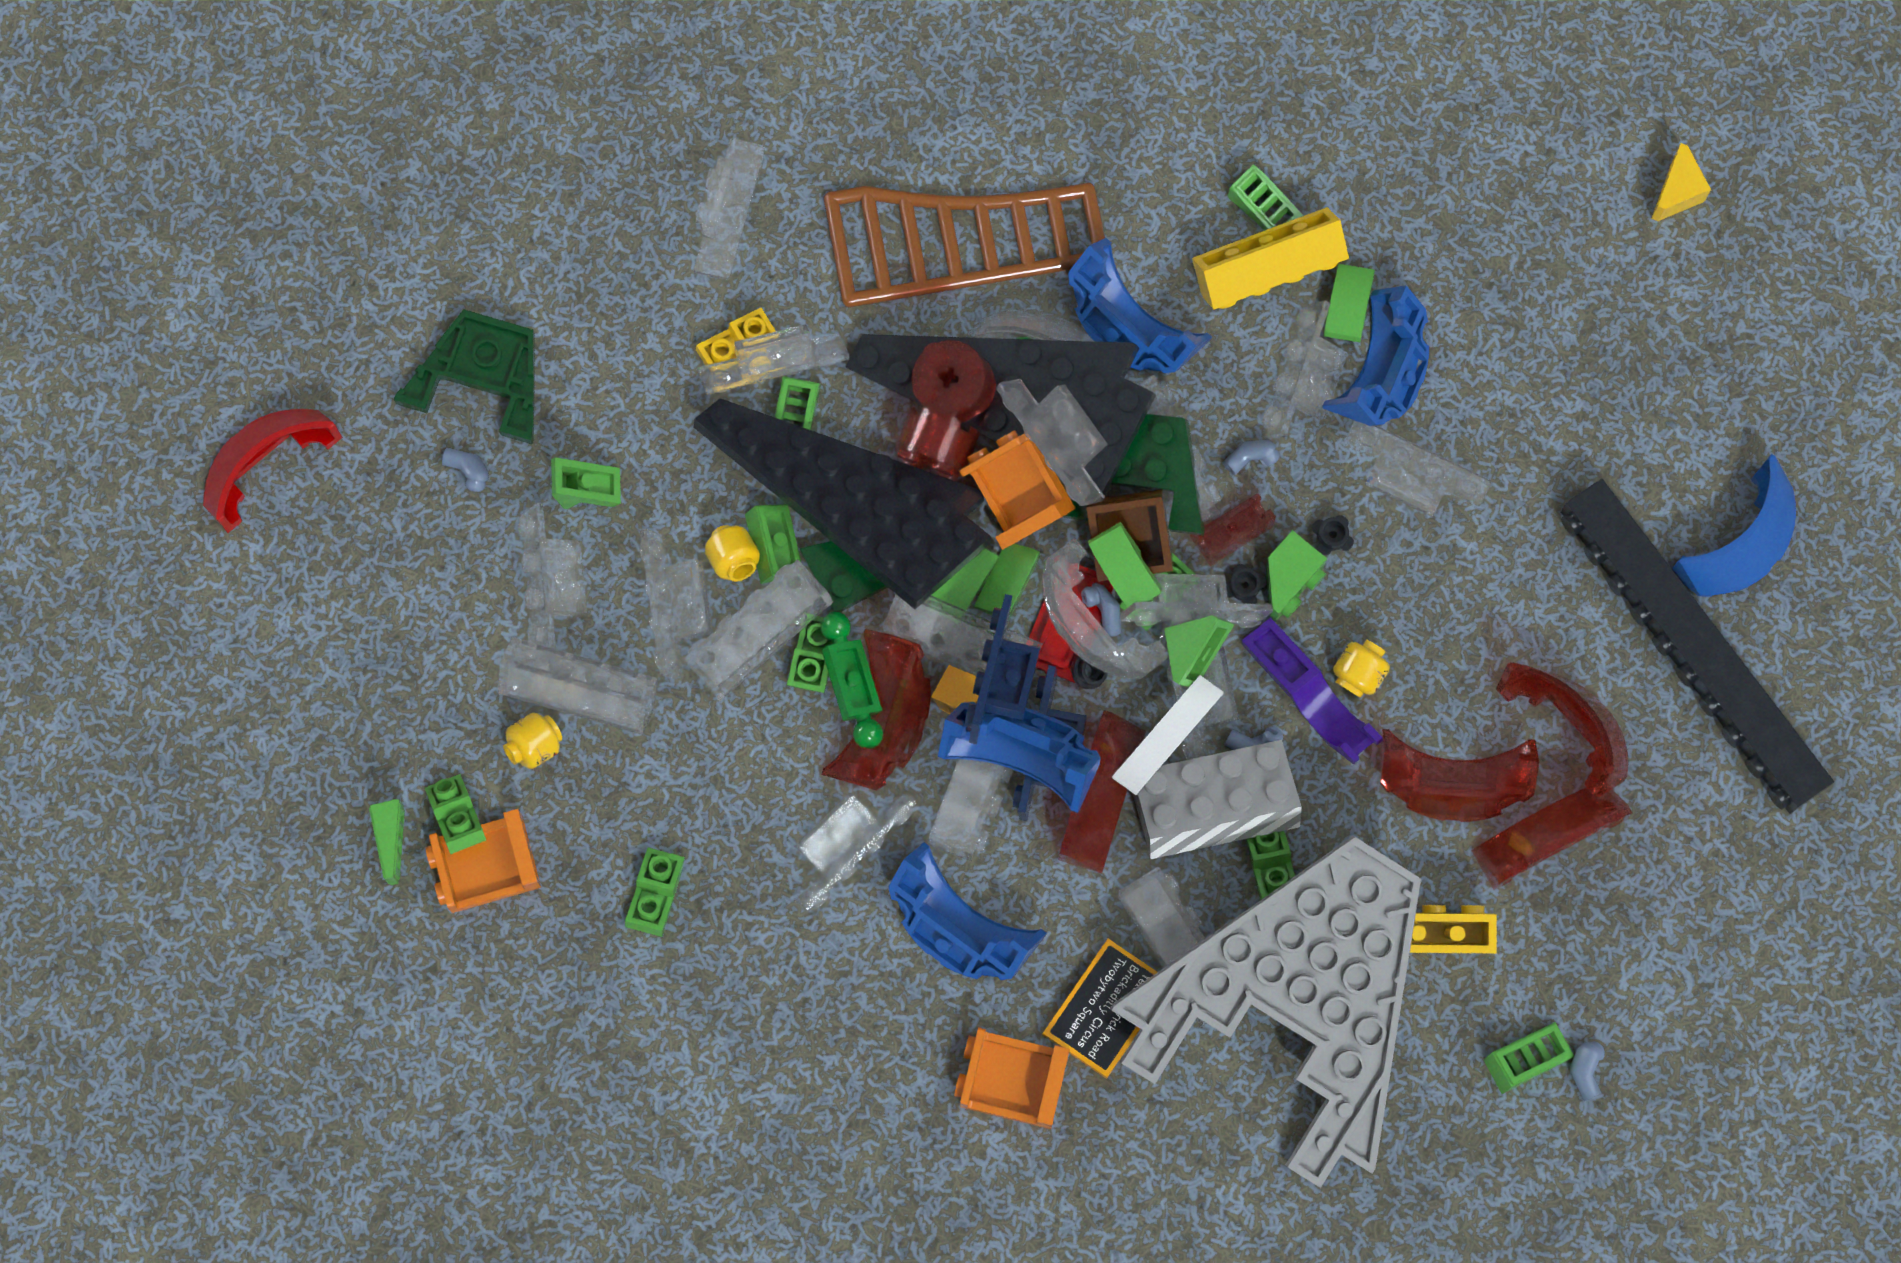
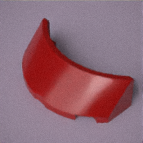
M314 409L282 410L252 421L226 442L209 470L204 488L203 506L227 533L243 521L238 513V504L243 501L245 495L234 482L290 435L302 449L309 446L310 443H319L327 450L330 449L343 437L329 418L319 410Z

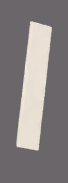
M1199 675L1115 772L1112 778L1137 795L1224 692Z

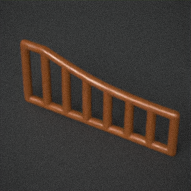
M1082 183L1045 190L983 196L934 195L871 186L827 192L824 195V205L842 303L846 307H855L1070 270L1083 253L1071 255L1061 202L1082 198L1091 244L1104 239L1105 235L1095 187L1091 183ZM861 201L877 288L855 291L839 205ZM876 201L899 205L913 282L891 285ZM1046 204L1057 257L1035 261L1025 207ZM914 207L937 210L949 276L927 279ZM1010 208L1021 263L999 267L988 210ZM951 210H974L985 270L963 273Z

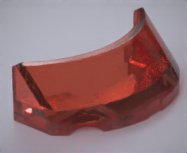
M864 629L863 636L868 650L870 671L882 707V711L877 715L871 716V718L882 726L883 739L877 747L869 749L858 746L852 737L844 750L831 763L823 767L821 775L877 791L886 785V778L893 773L895 767L903 769L915 753L922 739L925 722L929 715L931 685L930 678L924 677L921 660L925 655L920 644L891 634ZM909 743L908 754H905L903 752Z
M1513 662L1508 663L1496 687V690L1506 701L1515 700L1517 696H1526L1530 698L1528 702L1536 707L1549 699L1595 748V751L1590 753L1585 761L1589 768L1592 767V772L1585 781V786L1596 798H1599L1625 781L1629 765L1626 742L1617 721L1598 698L1583 686L1562 675Z
M1104 710L1091 746V750H1096L1101 757L1100 765L1079 812L1071 811L1058 858L1059 861L1098 873H1103L1128 790L1114 780L1112 776L1141 744L1146 733L1142 728L1112 712Z
M1382 729L1380 784L1388 793L1392 792L1406 803V808L1418 814L1442 821H1480L1502 815V809L1518 801L1525 803L1535 794L1540 763L1535 739H1527V741L1519 746L1495 756L1473 760H1452L1420 752L1398 739L1390 729Z
M1600 781L1533 813L1471 851L1493 890H1496L1511 882L1515 876L1529 871L1533 866L1593 834H1598L1606 828H1613L1626 821L1633 812L1628 804L1604 781Z

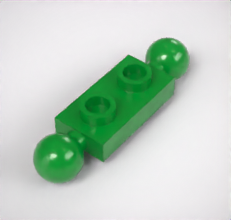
M831 612L821 622L823 636L833 642V644L827 645L822 649L824 660L843 721L856 719L857 724L853 730V738L856 744L864 749H872L881 743L883 728L871 716L880 713L882 707L861 639L848 641L847 636L851 630L850 620L841 612Z

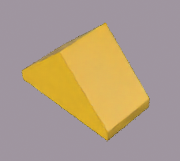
M1680 143L1673 157L1651 218L1653 220L1660 221L1701 204L1706 200L1711 191L1691 150L1686 144Z

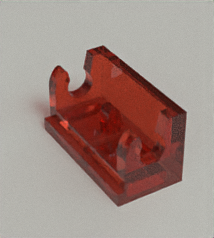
M1258 493L1205 525L1204 536L1190 535L1210 566L1273 528L1276 516L1271 509L1264 510L1260 503L1261 496Z

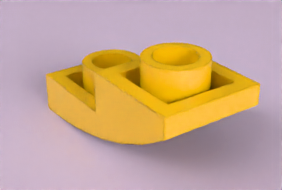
M759 308L730 322L727 330L697 344L696 351L713 379H716L768 349L779 340V335L763 309Z

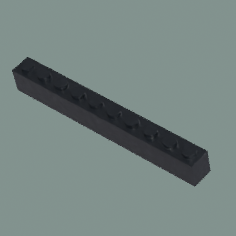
M1600 479L1567 501L1560 512L1563 515L1561 521L1564 528L1570 535H1578L1586 545L1584 552L1589 561L1595 566L1600 564L1608 574L1606 580L1611 590L1618 596L1624 595L1631 605L1629 611L1633 619L1640 626L1646 624L1654 635L1652 642L1659 653L1663 656L1669 655L1677 665L1675 672L1680 681L1688 687L1692 685L1700 695L1698 702L1703 711L1710 717L1715 715L1724 727L1721 729L1725 740L1732 747L1736 748L1738 746L1747 757L1745 765L1750 773L1758 779L1762 777L1769 786L1768 794L1772 802L1779 809L1785 808L1791 814L1832 785L1834 780L1606 482Z

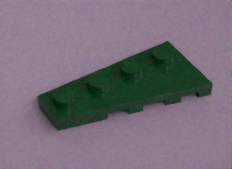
M832 541L800 548L805 562L833 612H842L888 588Z

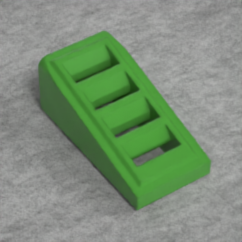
M1254 164L1229 188L1228 198L1264 230L1275 227V224L1286 213L1291 216L1287 222L1303 216L1277 186ZM1254 183L1257 187L1247 196L1244 191ZM1265 193L1268 198L1258 207L1255 202ZM1276 203L1280 207L1268 218L1265 213Z
M783 376L775 418L803 422V428L811 430L821 384ZM790 390L809 394L808 401L790 398ZM787 405L806 408V413L801 415L785 412Z
M400 799L370 805L371 808H369L383 878L390 885L398 884L400 879L405 815L404 805Z
M1556 1022L1492 1052L1484 1059V1062L1501 1094H1504L1572 1059L1574 1054ZM1545 1036L1548 1037L1557 1054L1554 1058H1551L1541 1040ZM1532 1043L1543 1061L1540 1065H1538L1528 1047ZM1518 1050L1529 1068L1525 1072L1514 1054Z

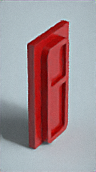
M1060 560L1026 645L1040 648L1036 665L1037 669L1047 674L1048 665L1056 666L1058 677L1075 683L1071 673L1072 663L1078 654L1089 651L1102 619L1101 611L1097 605L1087 607L1083 603L1081 592L1085 587H1092L1093 583L1104 585L1111 594L1114 588L1109 580L1097 581L1096 571Z

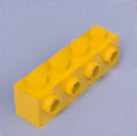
M1326 207L1193 257L1192 261L1200 292L1205 301L1215 310L1217 308H1229L1235 305L1238 300L1252 295L1266 294L1271 288L1283 283L1298 282L1305 275L1315 271L1332 269L1339 262L1349 259L1341 220Z
M1422 905V912H1416L1410 953L1497 954V914L1485 913L1484 905H1461V913L1446 912V905Z

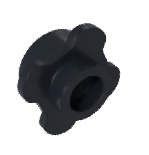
M1338 515L1324 521L1319 519L1314 522L1312 531L1317 535L1319 541L1317 550L1322 555H1329L1332 551L1339 549L1349 551L1352 548L1354 540L1349 536V521L1346 517ZM1331 532H1334L1336 534V538H1331L1329 534Z
M1238 564L1232 570L1233 575L1230 582L1224 584L1223 594L1227 598L1234 597L1242 601L1244 607L1250 608L1256 605V596L1261 589L1266 587L1267 580L1264 575L1257 574V572L1243 564ZM1242 583H1247V584H1248V588H1247V589H1243V588L1241 587V584H1242Z

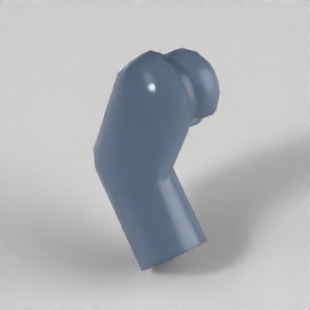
M1268 439L1245 441L1222 464L1233 475H1236L1251 460H1260L1263 465L1271 466L1279 460L1280 454L1275 449L1276 444Z
M447 447L443 454L442 465L462 470L465 477H467L465 486L468 490L474 492L484 490L486 486L485 481L489 479V472L480 457L472 453Z
M1093 583L1092 587H1085L1081 592L1082 601L1087 607L1097 605L1101 611L1103 634L1106 636L1121 634V616L1118 601L1104 585Z
M1268 727L1263 734L1250 738L1233 729L1226 740L1225 746L1236 750L1278 740L1283 741V733L1278 728Z
M1595 1041L1585 1042L1579 1046L1570 1065V1073L1584 1101L1602 1094L1593 1073L1599 1060H1603L1605 1051L1603 1046Z

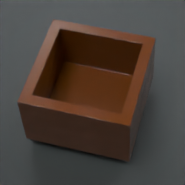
M1163 489L1088 500L1086 508L1091 539L1121 522L1141 550V558L1152 574L1173 571V556ZM1094 556L1097 581L1108 580Z

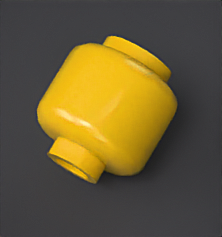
M737 525L720 526L712 532L705 545V555L715 573L721 579L734 582L742 581L755 572L760 559V553L749 532L744 527Z

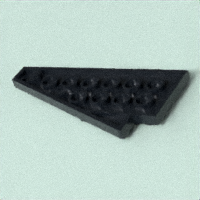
M862 334L846 365L847 369L995 442L1016 430L1018 436L1032 430L1054 471L1104 496L1156 397L1154 392L1125 379L1139 350L1136 344L1127 342Z
M721 398L694 419L693 428L913 609H917L989 545L991 536L967 517L984 502L985 497L979 489Z

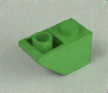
M1293 530L1271 553L1265 566L1269 614L1275 622L1282 615L1289 618L1302 603V600L1298 598L1299 595L1307 587L1313 591L1326 576L1323 568L1327 558Z

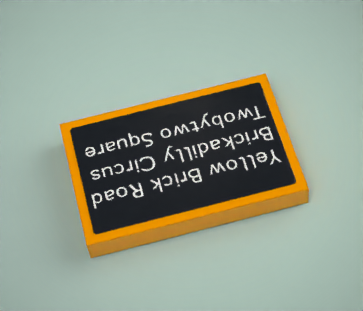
M1108 938L1042 1035L1058 1046L1069 1048V1054L1107 1079L1140 1030L1139 1027L1116 1014L1110 1008L1113 1003L1155 975L1157 971Z

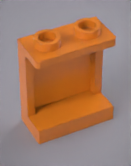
M1016 430L996 441L999 446L998 449L989 453L986 447L967 457L970 465L959 470L962 477L968 474L973 476L1004 532L995 537L1002 550L1076 509L1032 430L1021 436H1018Z
M519 809L504 812L503 819L481 824L486 841L450 854L443 836H439L437 833L429 835L431 846L425 847L430 868H437L441 882L434 885L440 905L446 904L447 908L452 913L541 888L525 823Z
M978 1027L976 1037L968 1036L963 1058L970 1059L967 1075L959 1073L954 1096L961 1098V1108L1051 1129L1070 1049L1056 1045L1054 1048L989 1033L986 1032V1029Z

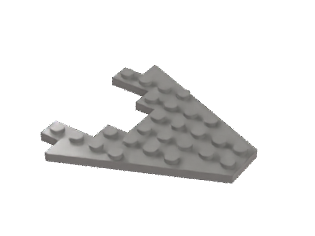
M1350 837L1113 1003L1110 1008L1113 1012L1140 1028L1120 1062L1153 1084H1156L1196 1018L1201 1019L1230 1038L1250 1005H1253L1314 1044L1294 1078L1326 1098L1285 1165L1320 1188L1341 1155L1373 1174L1378 1156L1421 878L1358 838Z

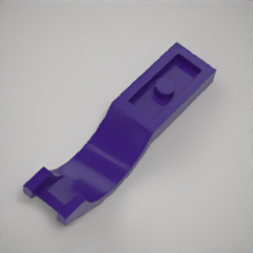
M1271 617L1242 640V645L1292 699L1296 708L1320 737L1352 764L1359 760L1358 755L1372 743L1378 745L1383 741V737L1369 723H1364L1357 719L1339 701L1328 686L1321 671Z

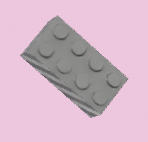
M1282 740L1162 765L1138 794H1133L1150 859L1300 827L1301 803Z

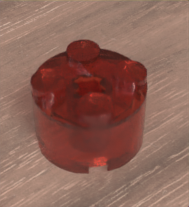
M945 340L928 344L917 359L912 373V386L915 397L924 407L948 422L962 423L971 420L970 418L980 412H984L989 407L995 394L996 380L990 365L971 346L960 341ZM956 376H958V383H951V385L949 386L950 380L955 379Z
M910 407L894 450L898 453L897 457L903 459L902 463L922 470L924 465L931 467L937 471L936 475L957 482L958 478L962 477L959 470L969 465L967 457L973 454L980 432L972 426L969 433L960 429L962 421L943 413L922 408L920 414H918L915 407Z

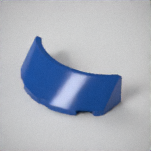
M1107 238L1089 245L1068 272L1069 285L1073 286L1078 305L1074 309L1091 339L1095 342L1134 343L1139 347L1130 368L1140 371L1143 369L1162 371V373L1176 372L1212 339V336L1207 332L1191 333L1189 330L1181 331L1158 321L1142 309L1127 291L1119 276L1112 254L1111 242Z
M1406 285L1372 291L1370 295L1372 310L1371 338L1364 365L1351 387L1341 396L1325 400L1322 406L1323 409L1368 426L1383 425L1391 419L1400 418L1412 406L1418 396V391L1424 382L1427 371L1429 345L1423 339V328L1428 322L1426 308ZM1418 359L1422 360V363L1417 369Z
M1771 454L1751 478V481L1758 486V496L1753 504L1760 509V512L1750 527L1730 544L1699 556L1686 557L1683 555L1673 566L1672 570L1681 582L1697 596L1712 597L1713 595L1737 592L1753 585L1771 571V567L1783 557L1788 548L1795 527L1796 501L1793 487L1775 455Z
M975 702L961 703L945 719L938 757L943 759L983 761L1019 771L1049 787L1065 801L1071 811L1079 812L1099 768L1101 757L1096 750L1088 749L1083 745L1084 736L1077 730L1054 717H1049L1029 708L1025 709L1023 720L985 712L977 744L969 743L971 728L965 727L964 724L969 703L977 705Z
M925 842L904 858L888 886L891 899L898 902L905 917L901 923L917 945L925 953L938 960L944 967L967 977L978 979L983 975L998 977L1000 980L1012 979L1047 935V932L1043 929L1026 930L1005 926L981 915L971 908L946 882L933 858L930 846Z

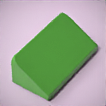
M788 505L754 506L745 514L749 534L760 553V559L757 564L760 583L763 584L803 575V567Z
M1013 544L1001 551L1000 557L993 567L974 608L992 616L994 607L1002 608L1005 594L1012 595L1010 619L1040 559V551L1018 544Z

